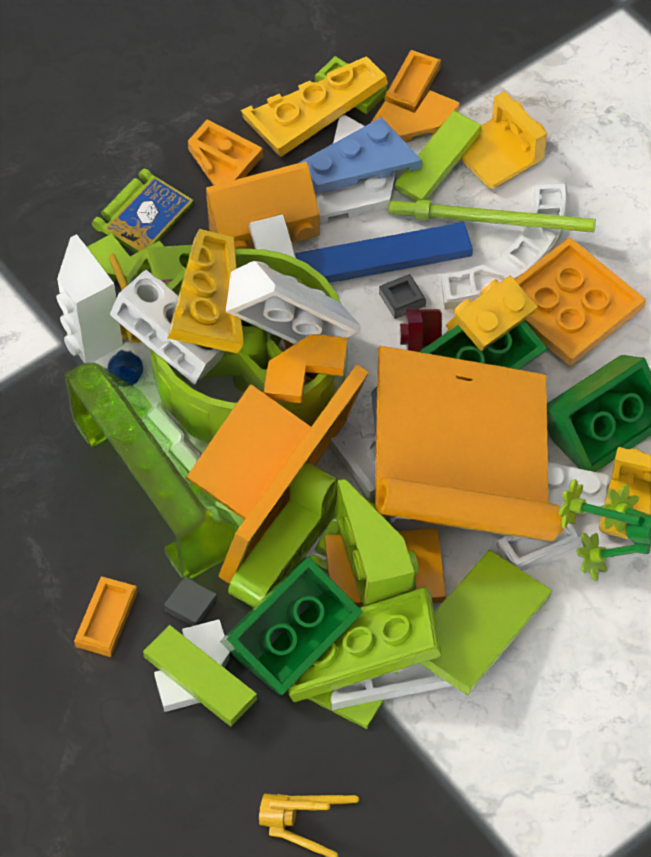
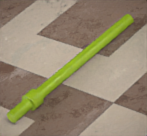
M417 199V202L394 200L389 202V214L415 216L416 220L423 221L439 218L592 233L595 232L596 219L438 205L432 204L431 200Z

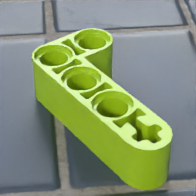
M309 462L304 464L290 484V500L233 576L228 588L230 595L254 607L300 560L305 558L336 512L339 478Z

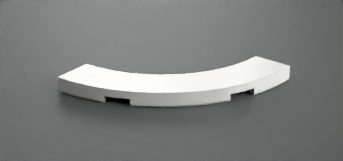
M567 183L533 185L531 213L566 216L568 200ZM526 226L522 235H519L512 245L501 253V257L487 265L483 263L467 270L441 274L444 310L456 308L468 298L473 302L481 296L480 291L494 279L501 282L509 275L514 280L556 247L563 230Z

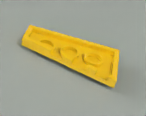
M366 56L327 73L326 79L319 82H305L298 85V91L284 97L277 94L268 98L267 104L255 109L251 105L242 109L241 113L243 119L282 157L386 86L388 81L386 75Z
M202 229L198 230L191 248L167 339L237 354L244 344L242 321L240 318L226 312L231 271L236 269L234 238L232 236Z

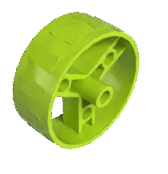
M266 249L235 250L236 269L252 261L263 262L270 269L283 275L292 276L303 285L321 290L326 296L340 302L337 292L326 278L301 260L284 253ZM186 269L181 271L167 285L178 296ZM241 319L244 342L238 354L225 351L221 360L202 378L233 376L235 387L239 391L244 393L251 384L261 392H264L268 362L282 353L278 347L282 338ZM150 348L153 377L156 379V387L162 403L191 436L209 444L237 403L211 398L192 389L182 381L187 379L184 375ZM348 348L344 376L318 374L309 383L305 379L301 403L276 402L312 427L345 381L348 367Z

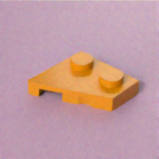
M208 119L188 140V150L213 186L245 178L263 157L262 147Z

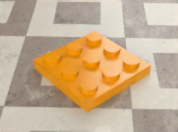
M571 237L515 279L538 307L535 313L524 321L544 345L570 367L645 308L646 299Z

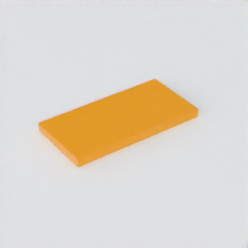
M357 364L238 528L218 575L219 578L230 584L236 571L290 500V484L306 462L315 466L330 445V438L336 437L348 420L369 374L367 370Z

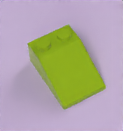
M346 479L338 480L335 516L362 606L364 607L416 590L414 574L419 573V567L415 552L407 550L404 538Z

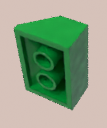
M523 321L482 352L460 326L457 325L421 350L420 353L521 370L546 352L548 348L529 325Z
M620 355L547 403L548 433L552 441L579 469L597 472L615 460L618 447L631 449L651 436V370L644 357Z
M308 556L300 560L220 642L247 670L282 696L363 611Z

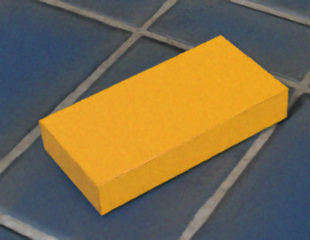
M411 50L388 89L385 101L415 113L441 68V60Z
M101 576L74 640L75 647L112 658L137 596V586Z

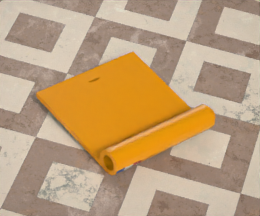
M380 346L378 348L376 510L385 517L548 542L554 541L557 535L563 533L564 528L561 526L562 516L558 513L560 507L557 504L549 503L546 374Z

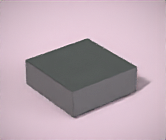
M411 274L379 286V295L394 319L406 315V309L426 307V298Z
M185 576L165 602L164 611L190 626L199 625L217 602V594Z

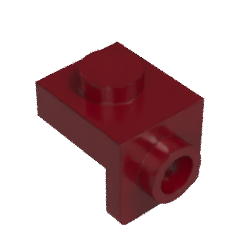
M406 309V323H401L399 329L400 345H406L409 351L420 352L423 350V345H430L442 336L441 310Z

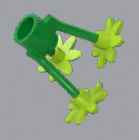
M573 479L569 485V490L563 492L565 504L558 511L559 515L562 516V528H566L568 523L575 524L576 513L583 514L587 512L606 517L604 521L605 529H609L615 524L617 531L623 532L625 527L627 538L635 543L634 545L607 549L606 547H598V533L592 534L591 537L587 533H582L581 543L583 547L577 548L576 553L579 557L585 558L581 564V571L583 573L589 571L591 578L594 581H598L599 571L607 572V566L604 561L608 557L633 553H650L651 515L633 508L638 502L639 497L636 495L629 496V485H623L619 494L614 489H609L608 498L612 504H604L599 507L587 504L585 499L579 498L583 485H578V481Z

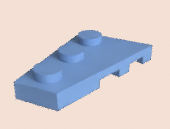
M382 117L301 161L307 162L313 187L317 193L356 185L359 179L376 175H378L379 179L392 176V171L408 168L409 171L419 170L422 164V160Z

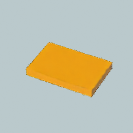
M250 384L185 479L245 520L311 426Z
M438 528L397 531L404 538L407 550H413L418 561L419 573L414 574L416 590L427 587L431 593L432 603L444 602L446 590ZM325 535L328 576L359 608L363 607L342 535Z

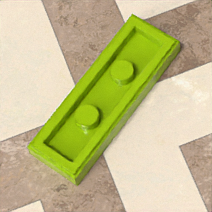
M454 110L417 155L422 160L421 169L409 171L407 168L395 182L396 190L416 202L417 199L428 200L483 132L482 125Z
M171 625L143 651L145 659L230 727L257 700V693Z

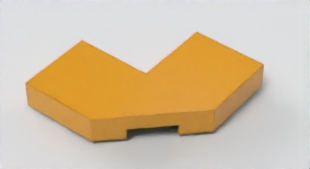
M429 91L414 113L385 101L371 123L382 117L404 142L412 141V137L428 133L431 136L434 135L454 110L459 111L460 102Z
M310 334L269 360L263 393L274 401L301 403L306 372L344 376L348 338Z

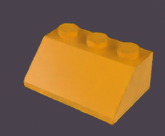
M306 161L206 188L209 231L232 236L234 238L235 250L255 249L249 223L282 214L291 243L307 241L312 237L320 235V213L309 166Z

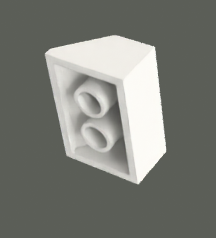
M76 234L70 238L57 278L60 294L56 298L64 314L60 317V320L67 332V336L64 337L65 344L73 356L78 354L85 365H88L122 347L123 342L120 323L109 315L116 301L114 282Z
M252 261L231 271L226 312L293 344L298 343L310 334L347 338L360 333L361 325L340 302L326 296L321 290L312 289L299 283L292 276L283 275L270 269L266 263Z

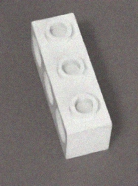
M145 270L119 293L109 315L195 385L221 360L225 351L167 339L178 295L169 289L163 281Z

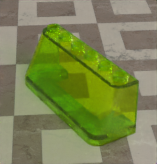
M84 363L64 373L72 421L90 447L106 439L109 440L176 535V541L167 545L164 549L165 555L183 579L186 576L191 579L224 561L239 525L229 511L215 505V499L185 479L190 471L170 450L171 441L147 416L153 406L143 392L97 363Z

